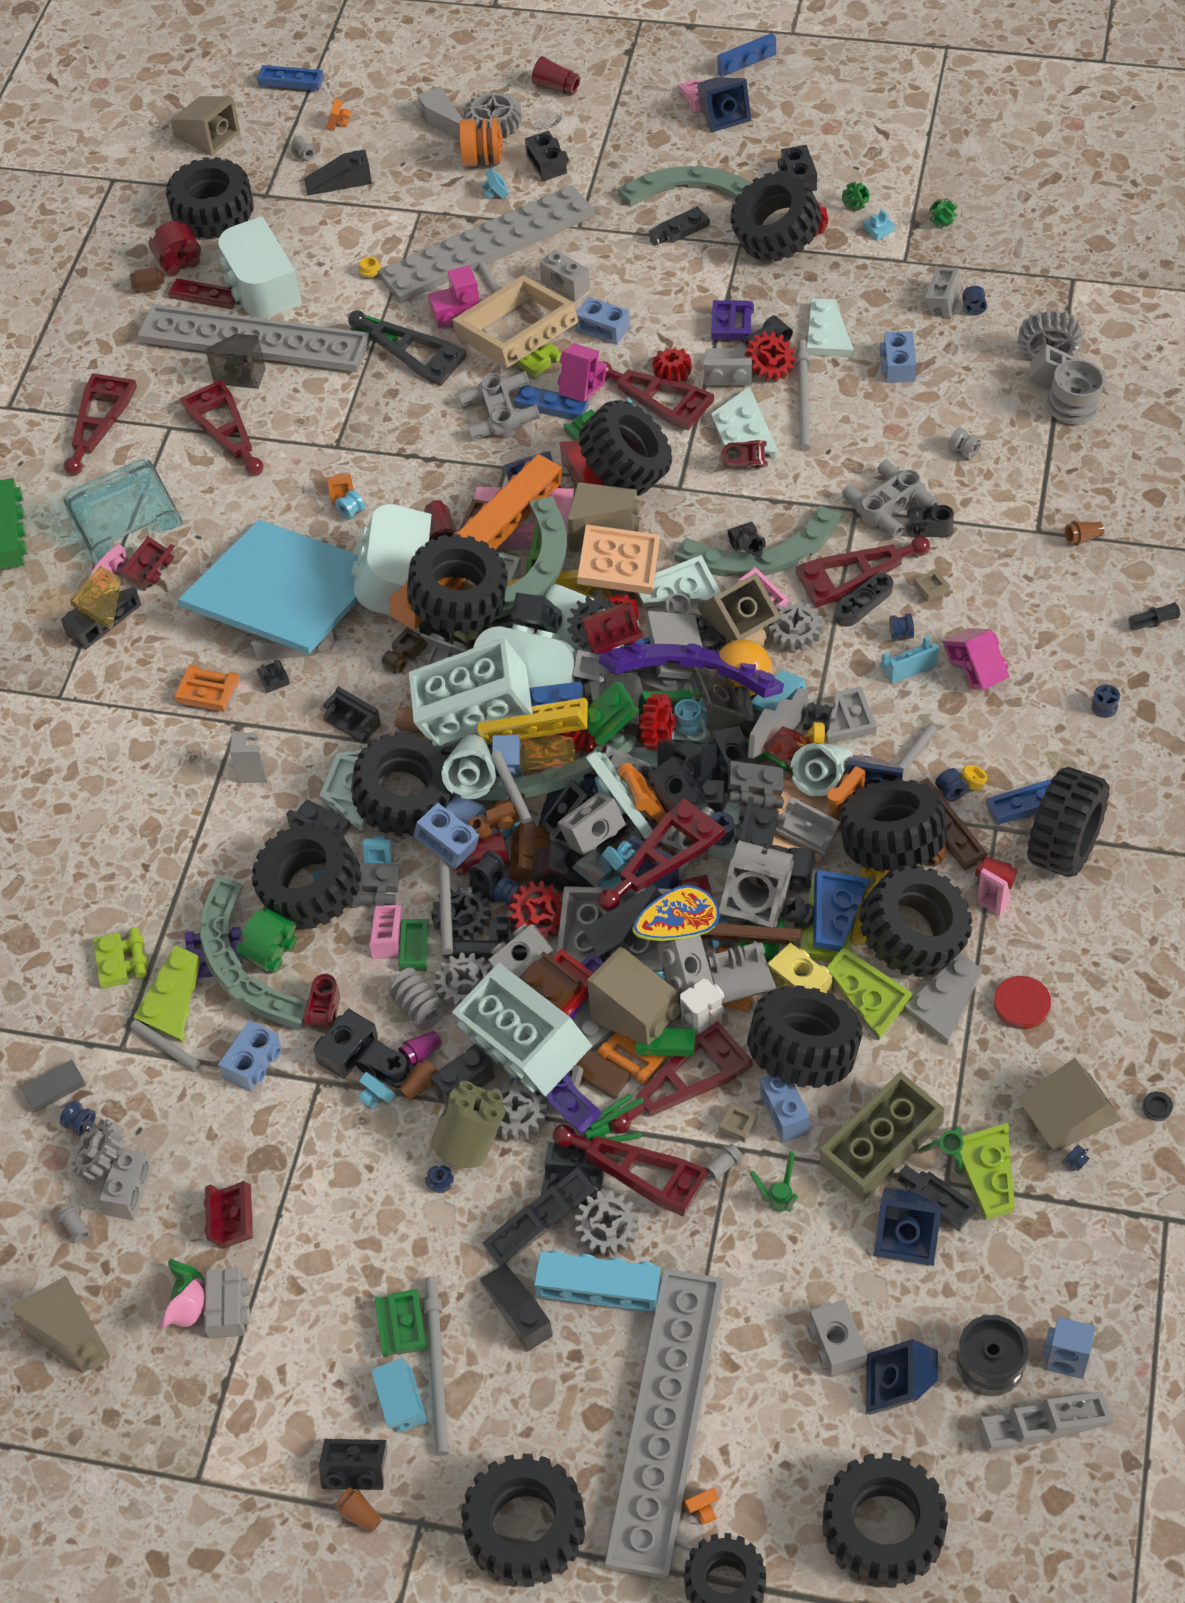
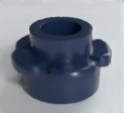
M1077 1144L1066 1156L1063 1162L1069 1167V1171L1073 1168L1079 1171L1090 1159L1086 1155L1089 1151L1088 1148L1084 1149Z
M445 1165L441 1167L433 1166L427 1171L428 1176L425 1177V1183L433 1192L444 1193L451 1188L454 1176L451 1175V1169ZM438 1176H441L442 1179H441V1180H437V1177H438Z

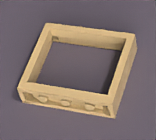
M522 275L455 317L452 321L457 339L508 368L578 323V318L573 302ZM529 299L552 311L504 343L482 331V329Z

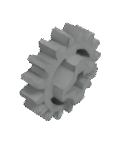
M790 601L787 602V607L785 608L779 605L778 612L781 618L768 625L769 636L773 637V643L781 642V649L790 646V651H794L795 647H799L801 651H804L805 645L812 648L814 641L819 642L820 634H823V617L818 616V609L811 611V604L808 603L803 607L801 606V601H798L796 606H793Z
M460 953L457 960L450 956V963L442 962V971L435 972V989L437 990L438 998L444 999L445 1006L448 1007L454 1003L456 1008L480 983V976L484 978L492 970L491 964L486 965L484 957L476 960L475 953H472L469 958H465L464 953ZM448 979L451 981L450 988L447 987Z
M517 1080L513 1081V1086H508L506 1082H502V1090L494 1087L492 1090L499 1092L503 1096L502 1104L505 1107V1116L497 1129V1134L502 1132L503 1140L512 1135L514 1142H518L519 1135H523L526 1140L529 1139L530 1131L538 1134V1124L545 1125L546 1123L544 1116L547 1114L545 1096L539 1095L538 1090L532 1093L524 1085L519 1086Z
M101 1119L98 1125L92 1124L91 1131H85L77 1143L79 1145L78 1149L73 1152L76 1158L71 1162V1165L74 1166L72 1172L86 1181L89 1179L94 1181L97 1175L101 1177L104 1169H109L114 1159L118 1157L116 1151L122 1148L119 1142L124 1138V1135L121 1134L123 1129L109 1119H106V1121Z
M611 1190L608 1193V1197H603L601 1191L597 1192L596 1200L587 1196L586 1203L588 1206L580 1204L578 1211L582 1215L575 1216V1223L579 1224L575 1228V1234L583 1235L580 1239V1244L585 1245L589 1243L590 1253H593L596 1248L600 1249L601 1257L605 1256L606 1250H610L613 1257L616 1256L617 1248L619 1247L626 1252L628 1250L626 1241L634 1243L636 1236L632 1232L639 1231V1224L634 1223L638 1220L639 1214L638 1212L631 1213L634 1206L633 1202L625 1205V1195L621 1194L618 1199L613 1198L614 1194ZM609 1206L614 1207V1208L618 1209L619 1211L617 1212V1211H615L614 1209L610 1208ZM597 1209L596 1216L587 1221L592 1211ZM607 1219L608 1223L612 1224V1226L606 1228V1225L602 1224V1220ZM627 1226L624 1234L617 1239L618 1231ZM594 1236H598V1237H600L601 1239H603L604 1241L598 1240V1239L595 1238Z

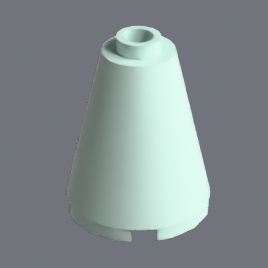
M478 734L466 735L448 756L442 767V780L448 791L452 794L455 792L464 799H477L486 795L496 778V770L487 742Z
M807 744L801 747L792 758L793 782L800 791L808 796L827 795L830 789L837 788L842 777L849 771V762L853 754L847 747L841 745Z

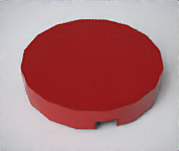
M1014 976L1007 978L999 984L994 995V1009L997 1016L1006 1025L1011 1027L1014 1025L1020 1027V1029H1030L1039 1026L1046 1020L1051 1009V996L1048 989L1039 980L1029 976Z

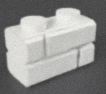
M704 978L696 983L694 988L690 987L680 994L681 1026L684 1029H695L697 1035L716 1021H719L722 1025V1014L725 1012L722 1005L724 993L717 984L712 985L708 979Z

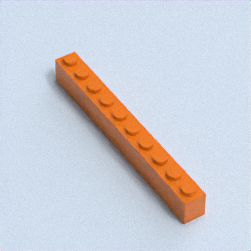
M537 454L531 461L526 462L523 469L517 475L514 474L511 477L509 483L503 489L500 488L490 502L484 503L480 511L474 517H470L459 532L456 531L454 534H461V537L466 538L467 536L475 537L476 541L480 542L482 540L489 544L490 549L492 547L496 549L531 514L529 501L548 497L561 484L562 467ZM447 577L437 582L446 588L455 590L465 579ZM407 579L405 585L399 591L393 592L389 599L390 616L415 630L423 621L419 619L420 614L416 615L413 612L411 604L408 602Z

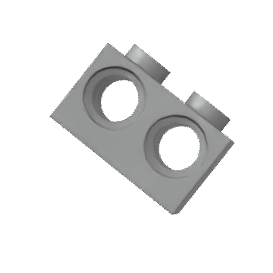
M121 1148L117 1150L116 1155L118 1157L113 1161L99 1201L107 1216L134 1221L153 1168L146 1153Z

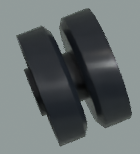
M983 1315L972 1320L963 1329L956 1356L957 1371L962 1381L974 1392L985 1396H1001L1012 1391L1021 1382L1029 1353L1027 1338L1022 1329L1011 1319L999 1315Z

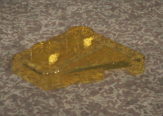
M99 566L70 600L71 606L107 628L112 629L121 578L104 567Z
M553 734L521 740L520 766L522 771L574 763L575 745L571 737Z

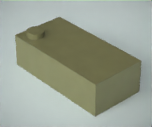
M899 1072L819 1149L820 1164L864 1202L943 1124L944 1107L902 1072Z

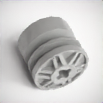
M1079 359L1067 360L1059 364L1054 372L1052 387L1047 398V408L1050 414L1057 420L1067 424L1078 425L1091 420L1097 412L1099 398L1105 384L1101 369L1091 362Z

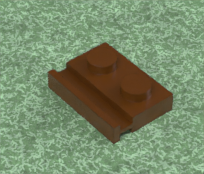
M543 951L541 953L542 957L537 962L534 961L518 978L561 1010L575 995L574 992L577 988H582L584 985L579 978Z

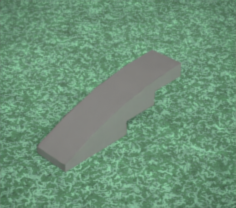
M798 688L792 700L781 698L775 711L763 710L750 733L749 758H755L771 749L799 724L807 709V689Z
M1096 1392L1046 1399L1042 1405L1014 1408L1009 1414L981 1417L977 1425L986 1451L992 1452L1081 1433L1110 1424L1113 1420L1103 1393Z

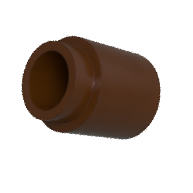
M157 266L135 270V273H130L133 291L141 293L161 289L162 284L165 283L163 271L158 270Z

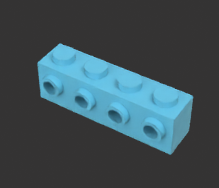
M558 1250L540 1252L534 1284L536 1297L655 1313L661 1285V1267L645 1261L636 1264L625 1262L620 1258L597 1259L589 1254H580L579 1256L566 1255Z

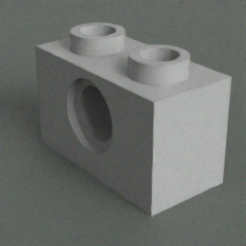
M555 249L540 261L541 282L576 302L590 290L589 269Z
M601 792L595 794L557 822L569 848L584 856L594 851L599 844L607 838L614 836L619 829L626 825L614 798Z
M523 924L512 934L515 937L507 945L503 941L491 951L493 956L489 961L494 967L498 963L502 964L519 977L534 961L537 962L542 957L541 953L543 951L550 955L555 950L535 925L531 924L527 927L526 924ZM518 945H523L527 949V957L523 961H517L513 956V950Z
M700 935L657 944L667 983L678 991L679 998L681 993L690 987L694 988V985L704 978L714 985Z
M846 1300L810 1310V1322L806 1323L811 1340H817L820 1350H817L819 1362L823 1369L828 1368L831 1378L866 1367L867 1353ZM836 1335L843 1340L839 1343H833L828 1338Z

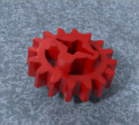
M763 331L760 336L756 334L746 346L747 350L744 356L752 358V372L756 371L758 373V379L761 376H765L766 382L771 378L778 382L780 377L785 379L794 368L793 364L796 358L792 355L795 349L788 348L791 342L782 341V334L777 338L774 331L769 336Z
M652 693L651 697H647V705H643L644 713L641 714L642 719L639 720V728L643 730L641 739H645L644 746H647V750L658 751V741L672 739V731L675 730L674 726L676 725V716H673L675 708L671 706L672 699L668 698L667 694Z
M532 881L526 884V888L520 886L517 889L518 894L514 893L510 897L514 903L507 906L508 910L513 911L508 920H515L516 922L512 929L517 930L523 924L529 927L531 924L536 926L541 923L544 926L548 925L545 928H537L545 939H548V934L552 937L558 933L556 928L560 929L563 902H560L558 898L561 897L562 893L554 894L552 892L554 888L552 884L548 888H544L543 881L537 883L536 887ZM531 894H538V895H539V897H538V898H535V899H533L532 897H526V896L531 895ZM535 907H538V908H539V911H538V913L540 914L539 916H537V915L535 914V913H536Z

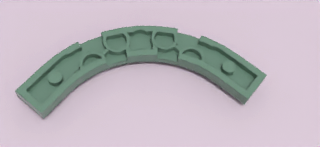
M699 165L673 167L649 172L617 189L618 196L632 207L655 194L675 189L676 185H688V188L707 189L708 186L719 189V193L735 200L737 195L743 192V188L747 184L750 185L751 182L724 170Z
M553 496L529 501V510L540 533L541 550L530 571L520 580L506 587L502 611L495 619L511 615L516 592L544 596L551 585L556 582L562 571L567 548V533L562 515Z
M819 505L808 523L799 533L782 544L763 550L762 554L758 556H753L747 552H731L716 549L686 537L675 552L674 561L682 563L702 555L711 574L725 577L726 573L745 575L755 567L764 576L778 573L798 565V561L809 554H815L830 538L840 523L842 514Z
M617 732L603 746L608 745L627 754L637 745L635 735ZM603 746L595 747L592 752H601ZM592 752L562 767L549 768L539 774L515 777L513 779L520 794L524 793L525 798L563 789L571 780L578 783L584 781L583 775L595 770L586 758ZM496 777L490 791L486 795L474 800H507L509 794L502 779Z
M217 876L204 904L200 925L201 948L211 974L222 989L246 1009L271 1021L300 1030L308 1001L276 991L264 985L255 977H249L242 969V964L229 943V921L241 895L243 884Z

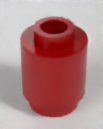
M986 856L985 861L979 860L975 876L980 879V872L984 868L1008 883V888L1011 890L1018 869L1011 867L1012 864Z

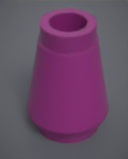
M431 1031L430 1033L403 1041L402 1046L398 1048V1052L405 1056L407 1066L412 1067L413 1065L416 1066L418 1062L422 1063L442 1045V1041L435 1031Z

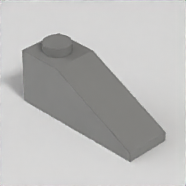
M442 87L417 94L418 104H416V109L419 116H423L427 124L460 140V120L463 118Z
M1046 344L1030 361L1029 378L1051 388L1057 366L1064 361L1078 358ZM1101 370L1105 379L1104 391L1106 389V371Z
M332 630L309 655L263 637L251 642L256 661L313 656L327 651L335 645Z

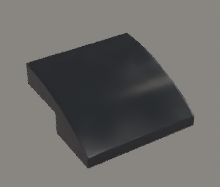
M549 1142L541 1195L552 1185H557L577 1167H581L599 1189L598 1191L602 1193L604 1171L584 1159L585 1151L572 1145L563 1148ZM597 1192L591 1196L594 1200L597 1199Z

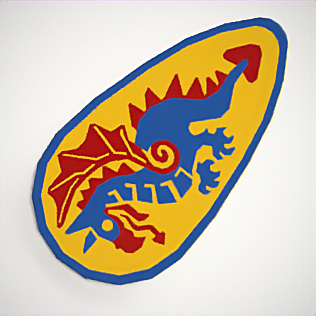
M690 885L678 886L664 893L643 909L633 925V933L640 938L657 941L699 936L714 929L719 920V908L713 897L701 888Z

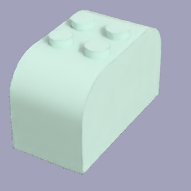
M263 216L230 227L221 234L218 244L221 252L219 262L223 271H225L223 279L226 286L232 288L231 293L235 302L239 301L246 313L254 317H270L302 305L296 271Z
M394 504L382 505L374 511L368 526L363 527L360 538L361 542L357 541L355 545L354 556L357 557V561H354L351 575L355 576L354 594L364 607L374 612L390 615L389 599L391 595L405 585L408 579L411 558L422 545L425 547V543L429 541L431 514Z
M513 624L512 629L492 627L485 630L479 635L473 648H477L494 640L505 638L526 665L529 688L581 682L582 684L583 678L573 676L576 653L579 649L570 642L558 640L559 634L537 630V634H534V628Z

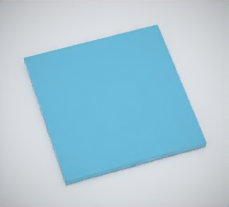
M258 520L178 599V606L309 655L358 602L354 594L355 576L351 575L354 561H357V557L354 556V553Z

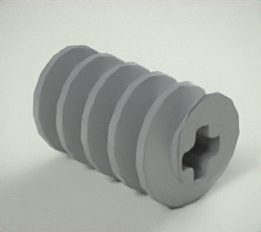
M411 967L402 970L394 977L389 985V995L395 999L396 1003L402 1007V1010L408 1014L409 1018L415 1022L419 1029H428L443 1017L445 1009L440 1008L442 1000L438 997L435 998V992L428 990L429 985L425 982L422 983V977L416 975L415 969Z

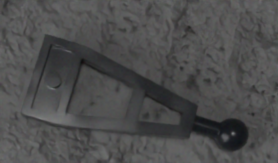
M354 310L348 316V323L351 327L355 329L363 327L371 331V338L419 375L440 386L443 385L466 358V350L449 341L382 320L375 324L367 320L365 314L360 310ZM384 333L400 337L401 339L396 344L386 337ZM412 342L437 349L438 352L424 365L405 350Z

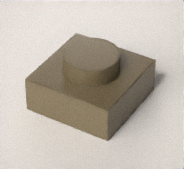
M936 569L914 580V586L928 602L948 593L950 589L948 582Z
M731 1103L718 1126L719 1132L745 1143L758 1120V1114Z

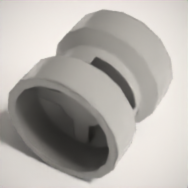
M959 427L952 434L948 448L954 452H961L964 457L971 460L978 453L982 444V438L974 434L969 435L967 430Z
M681 593L671 595L664 604V611L667 613L688 614L691 609L690 600Z

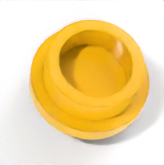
M365 257L360 261L359 273L364 277H374L379 274L378 270L381 269V265L376 258Z

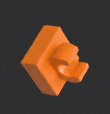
M334 99L326 126L327 129L334 131L336 124L341 127H347L351 111L341 109L343 101Z
M344 473L327 477L331 503H335V500L339 497H345L346 493L353 489L351 474L344 475Z
M713 1487L683 1500V1507L686 1513H692L697 1510L701 1523L707 1524L717 1519L710 1504L720 1499Z

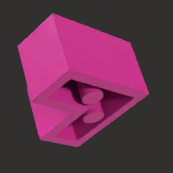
M470 265L447 271L450 288L428 294L430 311L438 329L454 325L452 319L480 302L478 284Z
M576 343L563 350L560 356V363L562 364L561 373L558 377V385H560L559 395L585 402L605 384L607 363L598 361V350Z
M967 628L942 641L950 663L952 665H963L972 689L985 690L1010 677L1007 671V661L1000 653L998 647L999 640L996 634L992 632V629Z

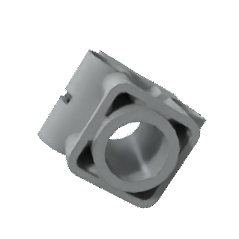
M739 840L734 856L730 861L725 889L719 908L720 915L742 922H750V924L756 926L776 927L781 907L786 898L794 865L793 855L770 848L765 849L763 846ZM755 876L763 879L769 889L755 887L748 877Z

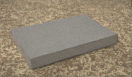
M647 611L645 620L651 644L687 645L693 643L702 647L695 615ZM665 661V665L656 666L658 677L706 681L709 676L708 669L705 667L697 669L680 666L679 663Z

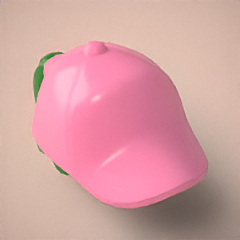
M169 1259L168 1265L171 1273L176 1277V1281L171 1293V1302L166 1309L163 1321L157 1326L158 1330H162L169 1324L189 1327L204 1315L205 1291L203 1286L205 1279L196 1268L174 1259Z

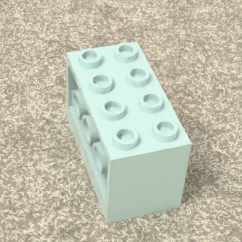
M505 638L494 640L491 643L469 649L466 652L447 657L441 661L409 672L414 724L428 739L433 741L432 744L434 746L439 745L443 748L460 742L468 734L479 735L477 732L479 722L533 714L526 665Z
M500 963L452 1011L459 1020L456 1024L457 1027L467 1036L471 1034L468 1039L473 1045L476 1044L480 1049L487 1050L485 1053L496 1064L502 1063L504 1065L503 1068L512 1077L516 1078L518 1076L522 1079L520 1082L529 1091L534 1093L535 1090H538L545 1097L592 1047L591 1043L568 1015Z

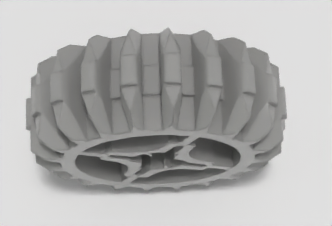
M485 91L484 95L477 94V98H471V101L466 103V108L464 109V119H475L478 129H482L483 118H487L488 128H492V118H498L502 137H509V133H515V129L519 128L522 119L521 106L516 98L511 97L510 94L504 95L503 91L500 93H495V91L487 93Z
M1058 308L1055 311L1047 309L1046 312L1038 310L1037 315L1030 314L1028 319L1023 320L1022 326H1020L1018 331V344L1021 353L1025 354L1026 359L1034 358L1046 344L1071 356L1077 355L1083 338L1081 325L1075 319V316L1069 315L1067 311L1060 313Z

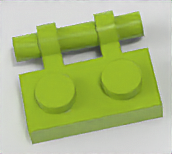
M545 343L515 364L535 378L551 366V359H555L557 362L560 361L561 352L552 343Z
M130 928L128 930V939L123 941L120 932L93 938L99 983L102 989L129 983V973L135 972L136 978L146 977L148 963L147 957L143 955L144 938L140 935L139 928ZM132 952V958L126 961L125 953Z

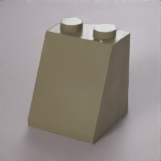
M199 96L170 119L176 138L211 156L240 133L234 99L230 96Z
M578 482L567 519L570 552L582 551L586 524L640 532L642 518L638 517L640 513L641 501L637 500V490Z
M757 573L697 606L702 617L717 633L733 641L745 639L781 618Z
M619 947L587 979L591 1021L648 1046L655 1037H659L664 1028L672 1020H675L680 1013L678 991L622 947Z
M1076 1058L1018 1097L1023 1106L1019 1111L1029 1124L1034 1122L1038 1128L1034 1133L1044 1147L1050 1145L1056 1152L1121 1120V1117L1094 1078Z
M66 1276L11 1307L28 1337L84 1373L87 1370L96 1369L106 1359L110 1358L106 1347Z

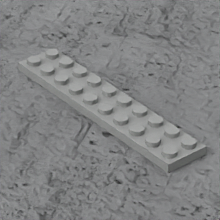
M570 185L378 270L379 277L397 300L402 303L449 282L447 272L449 270L470 265L471 270L474 271L478 269L480 262H485L487 265L594 217L595 209L573 185Z
M152 304L137 335L141 343L358 372L370 342V335L367 332Z
M665 1268L663 1270L605 1561L606 1569L666 1580L670 1578L724 1278Z

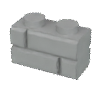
M241 1268L215 1269L205 1272L204 1329L208 1338L243 1336L245 1334V1324H250L249 1306H245V1296H250L249 1278L244 1277Z

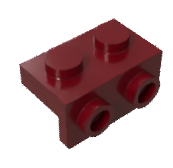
M147 536L124 566L120 575L145 591L150 584L154 586L162 575L159 572L162 567H169L175 557L172 555L175 546L170 544L166 548Z
M630 601L581 618L588 645L595 654L611 651L621 645L629 646L644 637L643 631L638 626L633 604Z
M242 1181L221 1190L211 1184L205 1186L204 1207L206 1225L204 1229L207 1240L225 1249L252 1239L251 1184Z

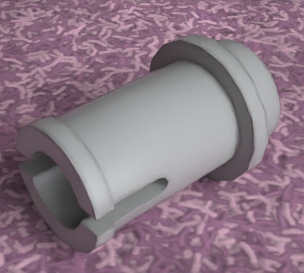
M300 135L292 139L291 142L293 144L291 145L299 152V156L302 159L310 160L314 157L315 148L312 144L307 143Z
M733 1144L723 1146V1151L704 1167L709 1170V1175L716 1181L734 1164H740V1159L743 1156Z
M69 1204L57 1212V1221L59 1225L65 1226L75 1243H81L90 1236L91 1231L78 1215V1208Z

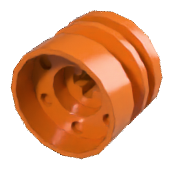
M483 118L482 129L477 128L475 119L460 120V147L463 166H478L479 156H483L485 164L490 165V155H493L495 165L501 164L503 137L498 118H492V128H488L487 118Z

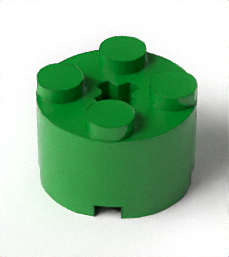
M263 907V911H256L246 924L242 932L246 938L243 944L238 942L237 955L266 971L276 973L282 965L283 959L281 957L286 950L292 951L297 943L298 938L294 936L295 923Z

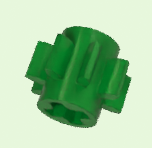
M862 182L847 184V189L842 191L844 205L849 210L855 209L858 211L865 208V203L869 202L870 197L868 188L862 185Z
M948 198L944 201L938 199L929 208V212L932 214L929 219L937 227L941 225L947 227L955 220L957 214L954 210L957 207Z

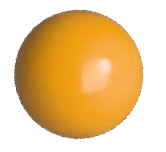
M747 639L735 640L726 644L719 651L720 658L731 666L740 668L741 663L756 664V670H763L772 674V662L769 654L760 644ZM714 669L715 679L726 693L733 687L743 686L730 678L719 675L718 670ZM748 689L750 697L756 695V693Z

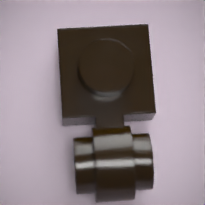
M407 627L392 642V650L394 651L389 650L383 655L382 664H384V668L393 673H401L407 665V660L404 658L406 657L413 661L428 643L419 633Z

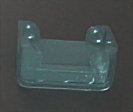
M149 459L137 460L74 488L63 499L71 526L95 564L115 547L113 541L154 522H157L163 530H171L183 524L178 509L156 468Z

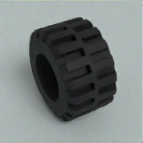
M716 1533L710 1535V1542H706L703 1538L698 1542V1549L692 1548L689 1553L690 1559H686L684 1566L685 1593L690 1603H763L764 1593H766V1567L763 1566L761 1553L756 1554V1547L751 1542L746 1545L745 1538L739 1535L736 1540L731 1539V1533H724V1538L718 1539V1534ZM731 1566L741 1572L745 1581L738 1590L723 1594L711 1589L706 1583V1577L717 1567Z

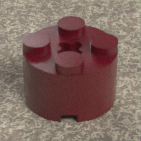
M178 221L164 223L155 230L156 234L153 239L151 237L149 239L150 250L160 267L170 276L178 274L181 269L195 267L200 263L201 247L189 226L185 223L184 225L179 224Z

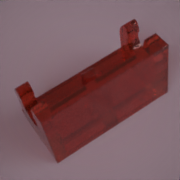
M782 726L763 747L767 752L776 753L775 758L778 760L787 757L792 761L794 754L801 747L813 742L807 735Z

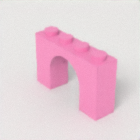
M476 487L475 499L490 502L501 487ZM556 488L548 497L553 496L562 515L567 533L566 549H570L567 519L574 499V488ZM536 523L519 525L497 548L531 549Z

